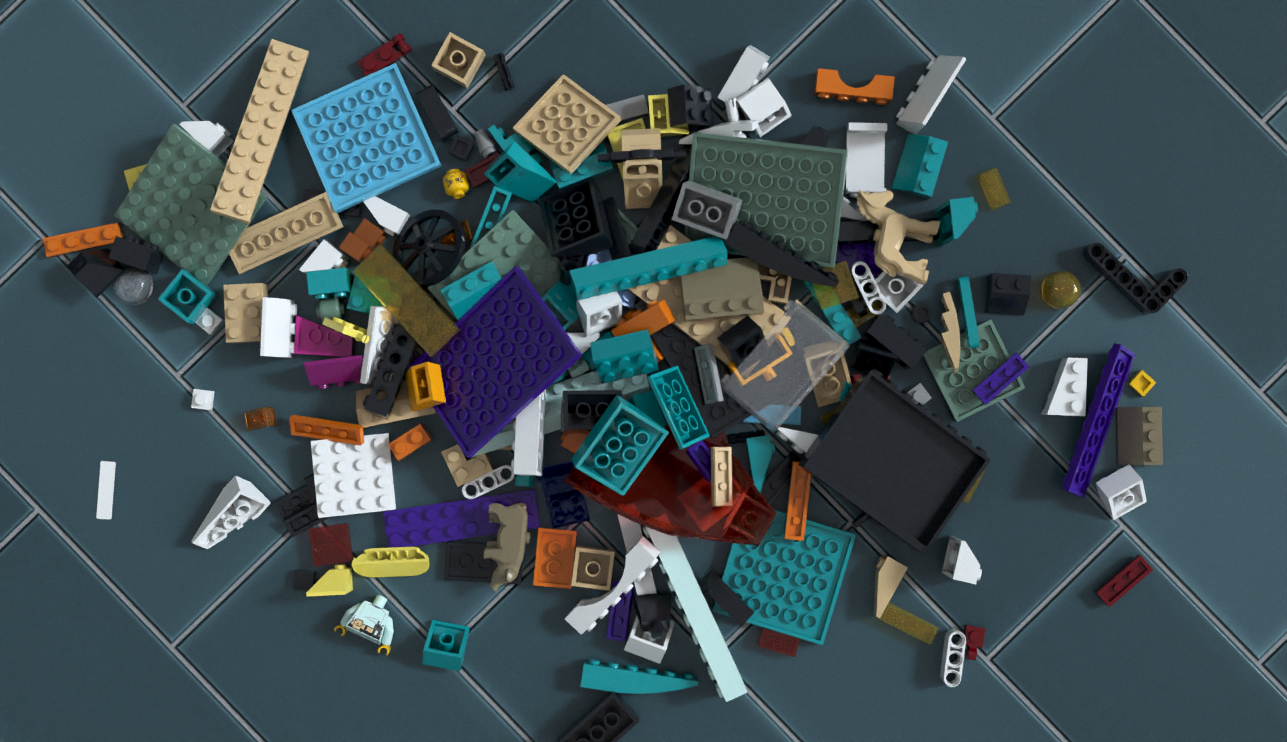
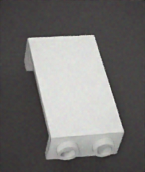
M887 123L847 124L846 149H848L845 194H850V197L857 198L859 190L864 193L866 191L870 193L886 191V188H884V159Z

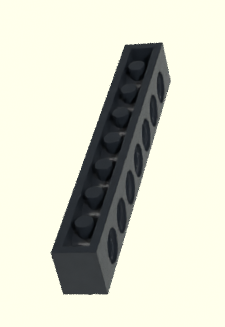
M425 268L424 278L438 272ZM418 271L415 272L414 278H417ZM413 286L412 289L408 290L406 306H402L400 309L399 317L401 318L399 323L395 324L392 329L393 338L391 342L388 341L384 350L386 352L385 358L380 360L377 370H379L377 378L373 377L370 388H372L371 393L366 395L363 402L364 410L367 413L386 420L390 417L405 379V374L409 369L436 301V297L429 290L426 293H420L419 289L421 287ZM418 303L422 305V308L420 310H412V306L414 304ZM408 321L415 322L414 327L410 329L406 328L405 324ZM405 338L408 340L405 346L398 345L400 339ZM394 356L401 358L398 364L391 363V359ZM392 374L394 378L390 382H385L384 376ZM379 392L387 393L386 398L383 400H378L376 396Z

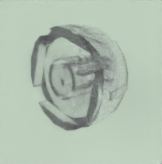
M136 267L125 268V272L113 282L115 295L127 304L140 305L145 303L152 296L151 293L154 288L152 276L148 271Z

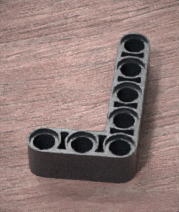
M1101 243L1087 245L1083 250L1084 258L1143 314L1158 312L1188 280L1187 272L1184 269L1178 268L1168 271L1151 289H1148ZM1092 247L1096 248L1098 252L1096 257L1091 254ZM1106 260L1111 263L1110 270L1105 268ZM1174 273L1179 276L1178 282H1175L1173 279ZM1120 274H1123L1125 277L1124 283L1119 281ZM1134 287L1139 290L1137 297L1132 292ZM1161 287H1164L1166 290L1165 296L1160 294ZM1148 300L1151 301L1153 304V308L1151 310H1149L1146 305Z

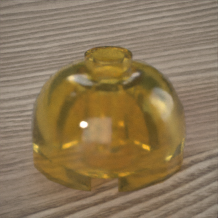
M1056 271L1044 278L1040 293L1048 306L1064 309L1072 306L1078 300L1081 294V285L1074 274L1067 271Z

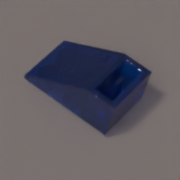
M573 461L542 468L540 481L553 529L589 521L590 516L580 472L575 468Z

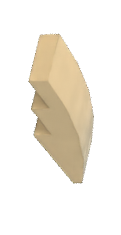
M950 292L942 294V303L946 312L942 313L941 316L946 332L941 333L940 340L955 374L958 373L960 331Z

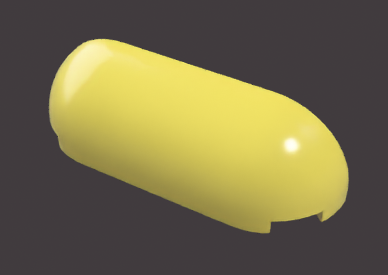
M418 547L370 548L364 550L363 554L352 561L353 570L365 577L416 576L425 573L430 566L428 555Z

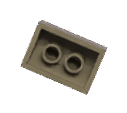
M1116 407L1117 465H1163L1162 407Z

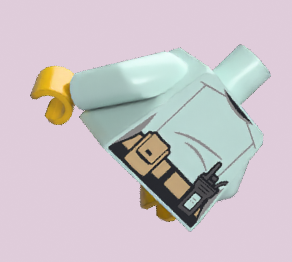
M377 595L373 604L368 601H364L362 604L357 603L345 612L340 621L341 624L337 625L334 631L336 632L339 628H342L343 633L341 636L350 631L380 645L378 649L379 654L381 648H386L387 656L391 650L390 644L394 633L393 620L389 616V611L383 609L387 599Z

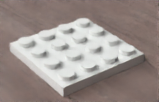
M389 433L364 435V443L361 446L329 441L328 439L311 441L318 518L396 509L391 453L388 446Z

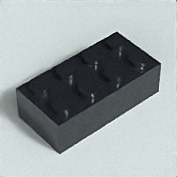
M614 691L609 692L562 734L556 742H617L639 722V716L618 693Z

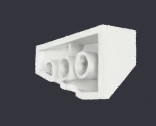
M235 475L223 488L191 541L195 545L209 549L225 539L227 534L235 528L238 530L242 528L243 523L252 518L254 520L259 517L271 503L251 482Z

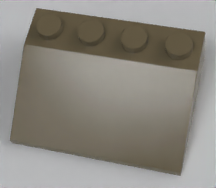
M749 257L727 259V265L680 276L685 322L762 315L764 313L758 263Z

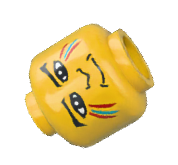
M451 169L446 172V175L443 177L445 193L454 199L463 198L465 193L469 191L466 173L460 169Z

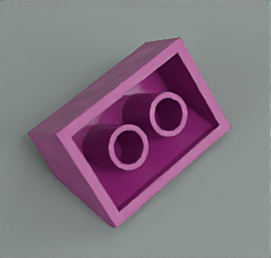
M364 355L304 362L310 385L317 386V389L329 388L328 384L335 383L336 387L347 386V382L355 381V384H363L360 383Z

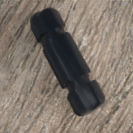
M496 54L494 59L496 64H498L497 68L501 80L504 81V89L506 91L512 90L515 86L513 80H511L512 77L505 62L504 54Z
M756 430V432L748 431L728 434V443H744L746 438L765 436V431Z

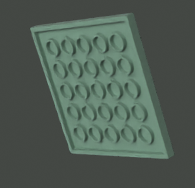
M176 124L170 127L114 215L148 243L159 246V251H162L163 255L181 269L189 271L207 286L249 225L210 212L226 163ZM262 191L260 192L251 221L268 197Z

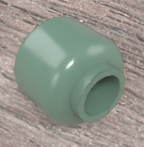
M337 297L320 299L319 304H316L317 318L321 319L322 322L325 317L331 320L333 317L341 319V314H345L344 303H340Z

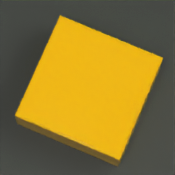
M1139 370L1128 382V385L1141 397H1144L1156 384L1143 370Z

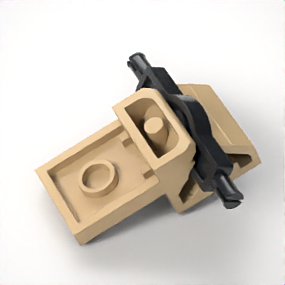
M660 128L621 130L622 151L598 154V162L623 163L625 209L650 208L663 185L662 161L686 158V150H661Z

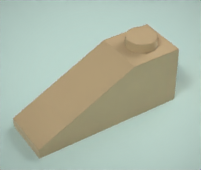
M884 555L883 558L880 557L875 566L877 569L875 573L874 615L878 618L881 617L908 567L887 555Z

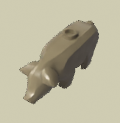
M500 503L489 505V523L501 524L497 533V541H487V546L484 550V559L490 558L498 564L493 572L490 587L495 592H497L501 585L510 583L517 578L524 558L525 546L530 542V532H527L528 512L525 503H514L508 507Z

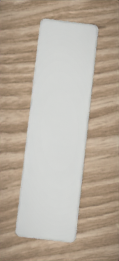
M100 462L97 519L112 518L116 462Z

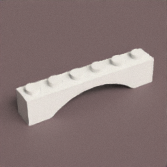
M642 536L626 554L624 573L618 585L602 596L582 599L569 612L565 620L581 635L586 630L590 632L597 624L595 621L598 618H604L609 612L607 608L610 605L614 607L621 600L619 596L623 592L627 594L632 589L634 580L640 581L646 574L644 570L647 567L651 569L658 562L656 557L660 551Z

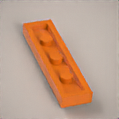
M113 223L43 238L46 257L50 258L112 245L116 236L123 238L120 223Z
M292 415L289 418L291 435L321 440L328 439L329 441L360 446L364 443L363 425Z
M792 462L784 539L804 541L811 474L798 465L799 462Z

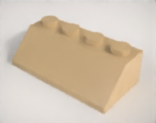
M403 381L388 420L367 413L364 410V399L366 395H370L372 388L356 391V412L359 425H363V428L437 413L433 406L411 412L406 381ZM379 392L376 398L383 400L386 398L387 393Z

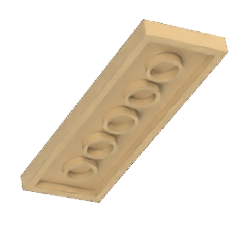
M324 192L246 228L230 252V256L238 273L242 274L344 226L338 214L334 211L327 192Z

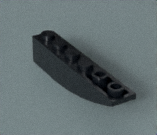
M746 220L735 224L725 242L757 263L792 278L836 287L841 281L837 279L838 276L835 273L824 271L817 262L812 260L809 262L803 258V254L796 250H789L786 248L787 245L779 240L774 241L767 232L762 230L759 232L753 228L754 225Z

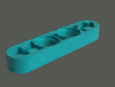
M958 277V288L969 349L979 348V336L969 277Z

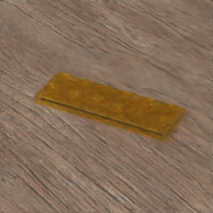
M379 245L353 270V273L430 357H433L460 331L454 322L383 245Z

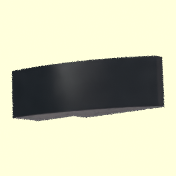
M712 569L698 582L740 626L754 614V611Z

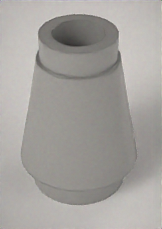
M479 130L474 134L480 156L487 159L498 153L496 144L485 130Z

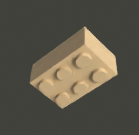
M264 283L223 285L226 343L261 342L263 297L268 298V285Z

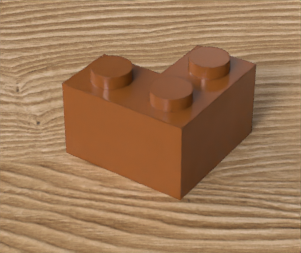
M364 218L354 234L349 232L339 248L363 264L369 263L375 255L374 251L377 246L380 247L386 240V237H384L386 233Z

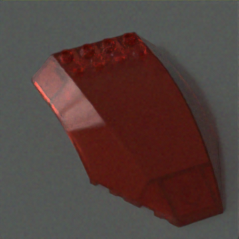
M668 422L665 429L669 434L624 496L578 470L575 466L564 481L604 507L633 522L677 537L759 546L777 514L773 507L767 503L765 496L760 494L754 485L753 479L742 468L741 462L738 458L735 459L733 454V506H712L711 482L707 483L686 454V450L697 443L680 450ZM709 438L703 439V442L710 451L711 447H729L727 443L724 444Z

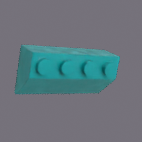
M974 197L950 199L935 209V216L940 221L939 247L957 240L974 220L975 214L978 213L977 202H974Z

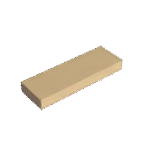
M711 447L712 506H733L731 447Z

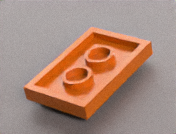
M538 528L534 586L572 589L577 531Z

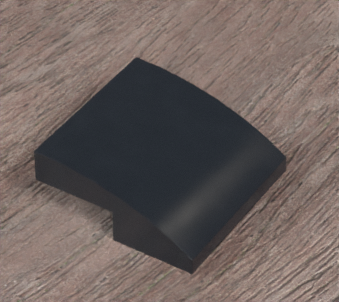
M307 484L274 501L292 537L327 519V517L318 518L317 502Z

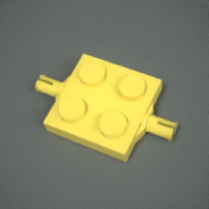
M333 317L332 320L324 318L322 324L334 329L336 332L354 337L356 341L363 343L369 341L367 329L337 317Z

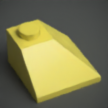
M346 564L334 565L335 568L328 570L306 592V596L346 595L353 590L352 567H346Z

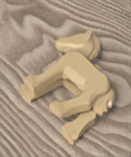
M859 190L856 205L859 207L860 214L865 216L866 220H870L879 226V230L876 229L873 240L876 241L874 247L876 265L884 273L887 271L889 277L892 276L894 278L898 272L900 276L908 277L917 284L925 285L929 271L925 270L928 260L906 261L899 252L905 236L931 243L933 235H936L938 232L940 221L921 222L885 207L893 199L894 195L889 190L878 193H870L869 191L864 193Z

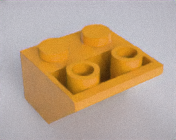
M425 362L410 367L405 375L411 412L446 403L440 365Z

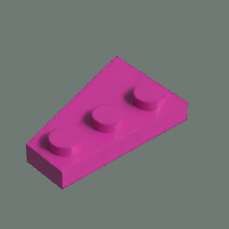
M296 315L294 354L338 357L353 356L354 338Z

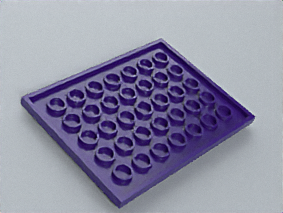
M514 266L411 364L409 369L412 366L425 362L440 365L446 403L433 406V408L465 456L471 458L582 356V353L521 269Z

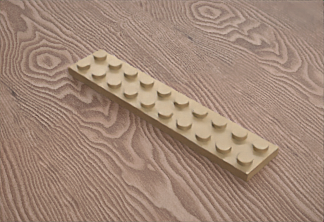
M274 39L271 40L210 209L211 213L250 224L308 59L309 51Z

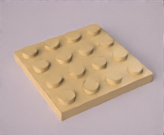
M563 74L513 127V131L571 175L621 121V116Z

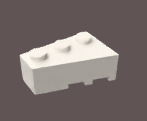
M752 45L748 46L717 98L722 101L736 98L737 102L739 97L757 86L759 82L757 78L760 73L763 74L769 65L767 61L770 56Z
M1062 358L1041 415L1086 416L1088 358Z

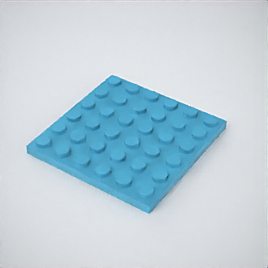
M396 63L291 110L336 213L442 166Z

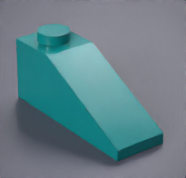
M769 435L746 438L755 499L760 497L772 461V453H775L774 441L770 442Z

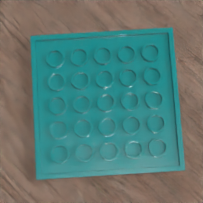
M767 508L755 521L742 509L722 580L754 611V614L746 622L823 645L856 534L806 519L804 541L784 539L787 513ZM716 601L714 602L712 612L731 617Z

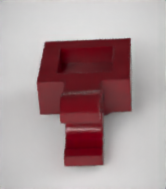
M965 625L964 635L966 637V645H968L965 658L976 661L977 647L983 648L985 628Z

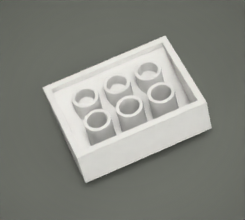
M939 55L936 60L932 58L926 67L929 70L926 76L921 75L916 83L919 86L916 92L911 91L906 99L909 102L906 108L901 107L896 115L899 118L896 124L916 135L930 119L966 61V58Z

